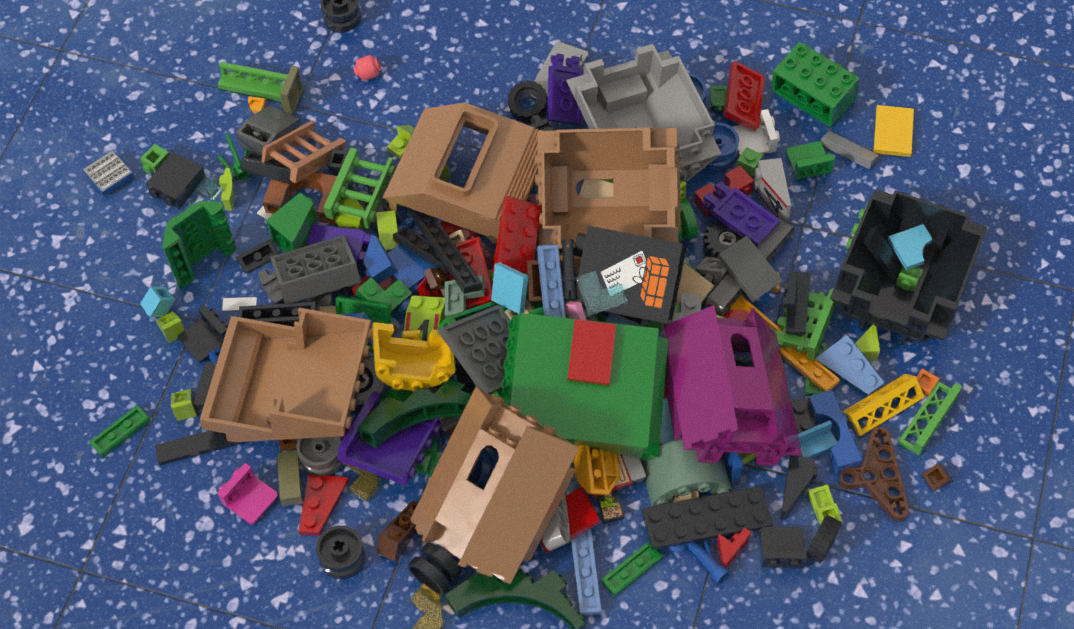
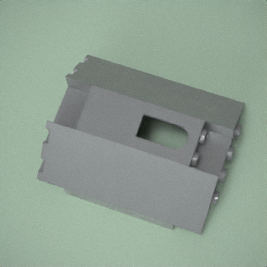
M653 44L636 49L635 60L604 69L605 64L602 59L584 64L582 76L566 80L589 129L635 128V126L636 128H677L680 162H682L680 180L685 183L722 154L713 138L715 125L680 57L672 58L668 50L658 53Z

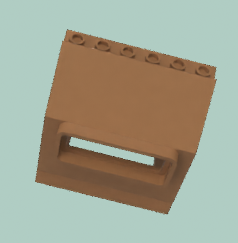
M465 102L426 108L419 118L383 198L389 202L390 211L395 210L396 212L398 204L497 240L504 197L510 196L528 202L535 185V176L538 174V166L535 165V155H538L537 131L542 130ZM462 127L487 135L464 188L439 179Z

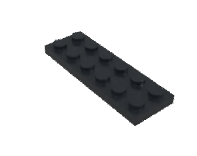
M761 486L651 506L641 510L651 550L714 539L718 537V534H721L723 537L735 535L736 532L740 533L744 528L749 531L761 530L762 527H772L773 525Z

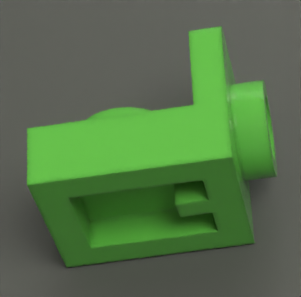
M903 266L896 285L904 290L914 292L923 269L914 267L905 270Z

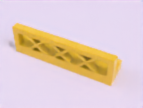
M904 374L842 411V414H845L847 420L852 422L857 436H862L923 399L924 394L916 376ZM914 387L917 395L911 399L906 398L908 390ZM895 397H899L898 407L891 408L892 400ZM880 406L884 407L882 416L875 418L876 409ZM864 416L868 417L866 426L861 428L858 420Z

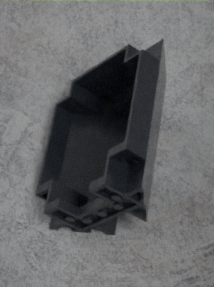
M876 189L873 196L869 199L842 263L838 280L830 299L834 303H839L843 307L842 311L850 319L854 318L859 323L858 328L863 331L866 322L903 335L900 345H904L907 341L915 340V343L928 342L930 338L944 340L987 227L969 221V215L946 208L943 205H937L925 199L910 196L905 192L895 190L892 195ZM924 224L932 237V242L923 249L924 264L920 266V269H923L914 292L897 286V280L891 281L866 247L864 241L870 228L876 227L893 250L888 241L889 236Z

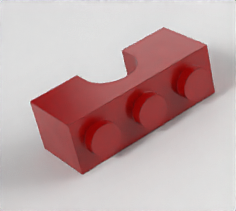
M740 165L725 174L724 184L731 190L736 187L747 196L752 192L754 180ZM711 183L695 191L694 203L707 218L711 216V212L701 205L704 201V196L709 192L718 198L713 194L715 188Z

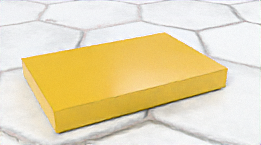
M877 105L874 153L911 157L914 109Z

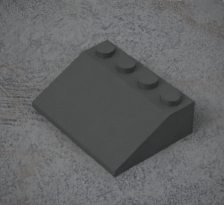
M345 235L270 257L285 304L297 303L303 299L314 298L320 294L334 292L337 289L351 287L361 282L356 262Z

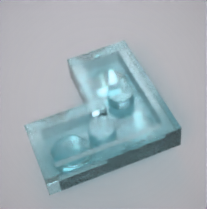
M596 271L576 277L589 316L628 303L622 283L602 289Z

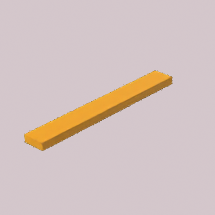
M742 295L739 296L728 310L740 309L750 313L753 308L772 329L783 331ZM787 346L780 348L781 357L804 377L809 378V381L820 391L832 390L840 383V379L817 359L815 361L808 360L807 351L799 353L795 348Z

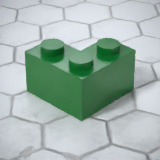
M371 277L357 289L355 297L391 304L392 316L397 312L405 299L411 298L412 292L399 279L384 291Z

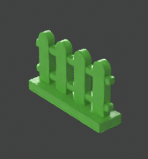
M830 289L828 296H825L824 292L819 294L809 292L808 305H812L814 308L808 307L806 334L802 335V337L786 334L787 317L778 318L777 326L783 329V331L774 332L777 334L780 348L783 346L795 348L799 353L807 351V359L815 361L837 303L830 299L833 292L832 289ZM783 308V312H784L786 315H787V308Z

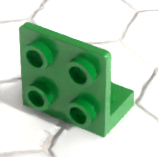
M821 141L786 148V154L796 180L832 173L835 161L833 154L826 155Z

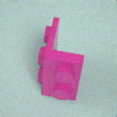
M246 463L234 471L232 478L227 483H224L217 493L224 506L251 525L255 524L278 498L277 492L255 477L252 468Z

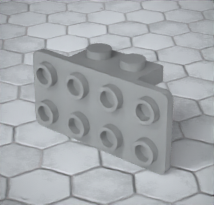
M561 42L554 44L534 80L546 90L547 97L548 66L552 65L550 61L551 55H556L557 53L564 54L563 66H566V58L577 56L579 57L578 69L582 70L588 57L587 51Z

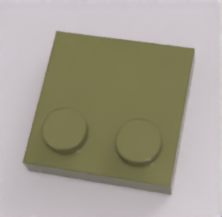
M291 66L280 93L282 108H284L285 113L292 116L304 90L299 67Z

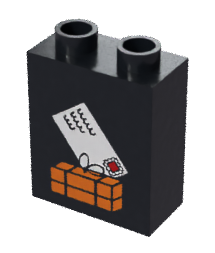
M588 226L587 233H578L575 241L574 256L582 258L579 273L575 272V277H577V282L575 283L577 299L573 301L581 302L582 307L670 324L673 321L687 245Z

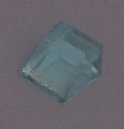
M204 177L194 191L210 200H214L222 191V187L219 185L217 178Z

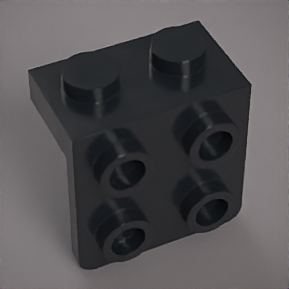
M205 304L198 308L201 319L178 335V340L197 362H203L209 358L210 351L222 347L228 328L224 321L220 322L218 320L217 313L212 308L209 310Z
M761 528L762 567L791 569L805 567L807 551H804L802 528Z

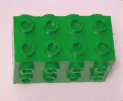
M799 41L773 70L772 91L832 128L857 99L860 78L855 73L842 68L840 64L829 60L824 54H819L809 45Z

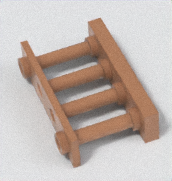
M312 120L279 139L266 144L262 150L261 162L266 163L273 158L290 168V180L297 183L327 166L332 149L345 150L346 141L339 138L334 142H329L314 132L315 121ZM311 138L324 147L318 149L306 140ZM299 145L312 154L306 156L294 147ZM288 152L300 161L294 163L283 156L282 153Z

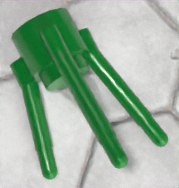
M226 134L236 162L233 164L232 169L220 155L218 159L226 168L230 169L233 179L245 180L250 176V173L241 170V161L229 134ZM244 150V156H246L248 150Z

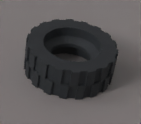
M522 81L514 85L508 94L507 102L510 112L518 121L530 123V119L533 116L540 115V117H543L548 110L546 90L535 81ZM525 94H532L537 98V104L532 109H523L519 105L520 98Z
M829 515L825 516L808 548L807 557L820 564L822 563L840 529L841 521Z

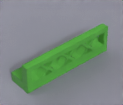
M226 62L220 63L219 67L222 75L217 84L219 89L282 101L280 93L284 82L279 80L286 81L287 74Z
M938 381L899 439L898 444L920 456L958 398L962 386L955 383L950 388ZM939 389L947 393L945 399L938 400L936 393ZM936 405L937 411L935 414L928 415L927 406ZM926 420V428L918 430L917 421ZM907 436H917L915 445L905 440Z

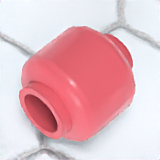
M372 55L358 58L353 69L356 77L360 76L363 81L378 77L381 66L377 57L374 58Z

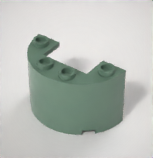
M674 440L660 445L657 458L648 461L642 460L641 462L646 473L645 482L651 506L672 503L674 495L686 496L695 491L707 492L712 489V495L732 492L723 455L718 463L698 462L695 450H684L683 440Z

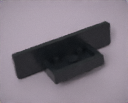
M791 272L789 273V281H785L784 293H788L783 298V308H787L786 334H806L810 273Z

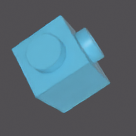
M165 286L150 287L140 304L150 317H162L167 314L175 298Z

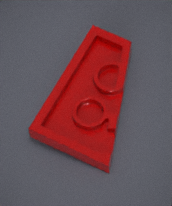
M308 474L298 530L299 534L321 535L331 517L333 508L339 502L344 488L347 487L350 481L349 477Z

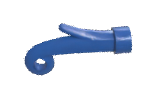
M708 541L704 542L705 549L696 542L669 547L673 552H682L687 547L710 572L711 577L718 584L723 583L730 575V571L715 558Z

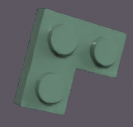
M483 275L477 276L482 283V290L466 294L461 291L455 280L445 282V317L465 311L466 299L485 296V279Z

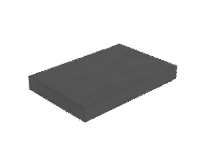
M745 236L717 256L752 302H755L783 282L748 236Z

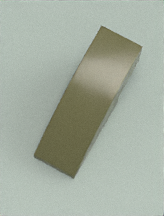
M297 450L278 453L279 493L282 506L303 503L300 460Z

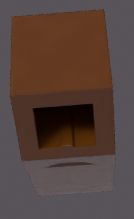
M411 501L382 531L379 537L377 553L395 561L404 552L417 532L415 529L416 524L412 523L410 519L418 503Z

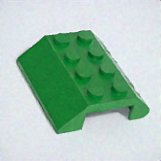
M198 201L178 216L173 217L166 224L162 248L179 290L195 280L191 266L218 248L226 257L236 251V245L221 202Z

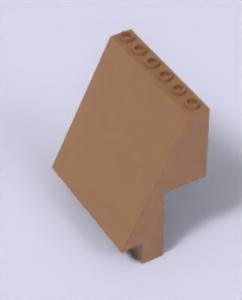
M304 308L298 309L299 322L295 321L294 327L231 316L200 417L201 428L203 430L226 433L227 441L231 442L344 436L346 429H350L352 417L349 415L350 411L355 410L356 399L354 396L360 390L361 381L358 380L359 376L364 374L365 363H363L364 357L368 358L370 348L367 345L368 340L372 341L373 339L371 320Z

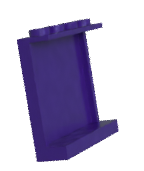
M373 391L338 446V461L406 486L410 478L414 479L418 464L421 465L423 463L426 450L431 449L434 436L439 435L442 427L439 424L440 418H435L433 422L427 420L411 425L392 435L378 448L361 442L357 427L380 404V394Z

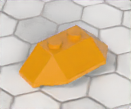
M587 445L578 446L579 449L574 457L576 481L589 494H610L620 479L617 453Z

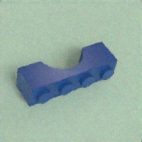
M832 390L809 396L808 405L815 422L822 424L831 421V429L837 435L838 443L831 448L829 455L835 474L839 475L841 471L847 468L860 467L863 454L855 445V435L852 431H849L847 417L840 410L839 398L834 396Z

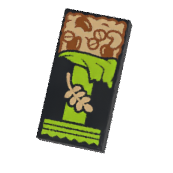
M617 490L610 492L608 495L597 496L603 523L624 519Z

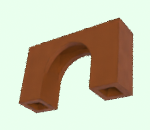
M314 172L299 182H291L290 184L271 179L263 200L265 212L274 214L288 203L290 197L296 191L312 188L322 193L317 210L319 222L338 225L335 223L336 214L333 220L328 219L323 208L337 176Z

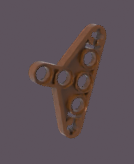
M876 427L871 433L862 467L847 468L841 471L839 484L845 489L865 488L893 521L902 522L908 515L909 507L892 440L886 428ZM877 434H880L881 437H884V438H883V441H882V444H883V445H881V446H880V443H881V442H880V438H879V437H876ZM886 451L889 453L890 458L882 459L879 453ZM887 469L892 470L895 476L888 478L884 475V471ZM870 472L874 475L875 479L871 481L866 480L863 474ZM851 475L854 478V482H845L843 476ZM895 488L899 491L900 495L893 497L889 494L888 490ZM897 502H899V510L903 511L901 515L895 512Z

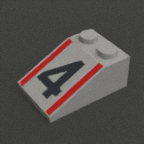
M782 159L759 160L758 168H755L756 179H753L754 190L758 191L759 198L776 218L779 217L788 222L791 201Z

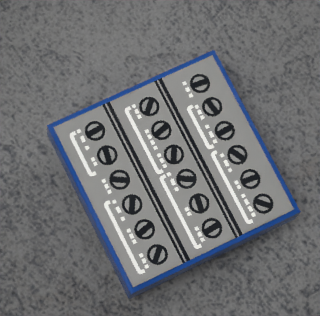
M111 150L82 169L85 176L103 196L134 177L133 171L114 150Z

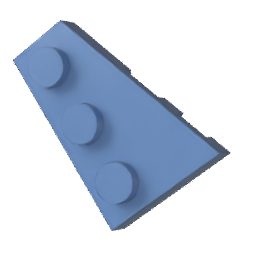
M848 334L815 358L867 394H870L885 383L884 379Z

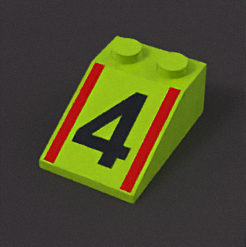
M412 296L406 310L404 331L420 330V341H427L432 329L438 330V326L445 319V298Z

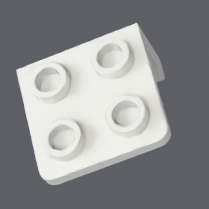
M768 109L761 110L759 128L756 131L743 125L733 126L739 136V156H741L746 147L760 154L776 152L780 136L779 132L775 131L774 117L770 116Z

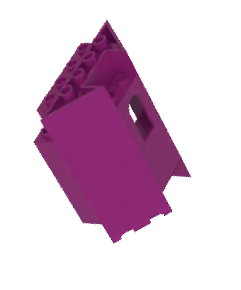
M715 305L664 326L665 338L668 339L665 386L674 440H683L684 450H695L698 462L718 463L724 452L757 454L755 457L757 465L776 466L783 455L803 456L777 334L753 308L746 320L718 318ZM733 352L750 353L754 367L736 366Z

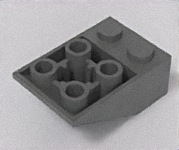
M269 105L246 119L238 129L236 135L239 146L249 151L263 154L262 150L266 144L292 132L300 119Z

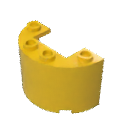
M373 322L375 372L383 383L395 390L415 391L418 387L427 389L447 382L455 372L454 354L438 333L439 330L432 329L427 341L391 337L394 332L392 324Z

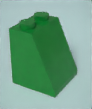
M301 192L266 220L272 241L284 252L305 247L312 224L318 225L317 213L314 209L315 203L309 196L305 197Z

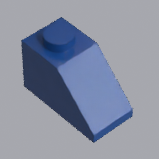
M373 235L363 263L367 268L365 273L368 278L372 277L379 284L398 272L381 241Z

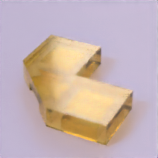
M345 463L346 467L360 475L350 487V492L367 502L379 487L377 475Z
M423 583L410 599L412 604L425 613L414 625L413 629H442L443 620L440 595Z

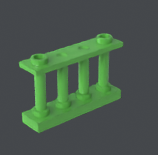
M350 147L323 207L326 218L333 220L335 214L339 212L363 218L365 228L369 229L371 222H374L376 219V210L389 180L396 170L393 158L389 157L386 165L361 160L358 150ZM362 167L382 172L379 180L355 175L354 171L356 168ZM352 182L376 187L373 195L347 189L349 183ZM349 197L369 202L365 211L341 205L342 198Z

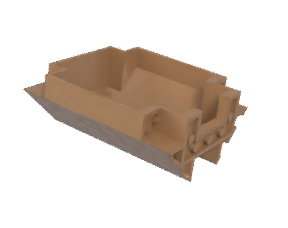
M677 128L537 131L538 155H535V165L538 166V174L535 176V183L538 186V193H536V204L542 206L539 216V246L558 245V248H562L561 240L567 239V247H569V239H573L575 246L578 233L586 234L588 226L679 243L680 212H682L683 207H680V168H682V162H680ZM583 179H613L614 198H582L577 194L576 186Z
M476 386L410 520L416 524L415 529L418 534L423 535V543L435 542L460 559L459 566H472L479 573L490 577L494 574L504 582L511 584L521 562L531 560L576 471L570 465L579 447L557 435L554 428L548 425H540L537 418L531 415L525 416L521 413L519 407L512 404L509 406L503 403L504 399L495 394L490 395ZM490 445L497 449L499 459L483 490L470 482L468 478L481 451Z

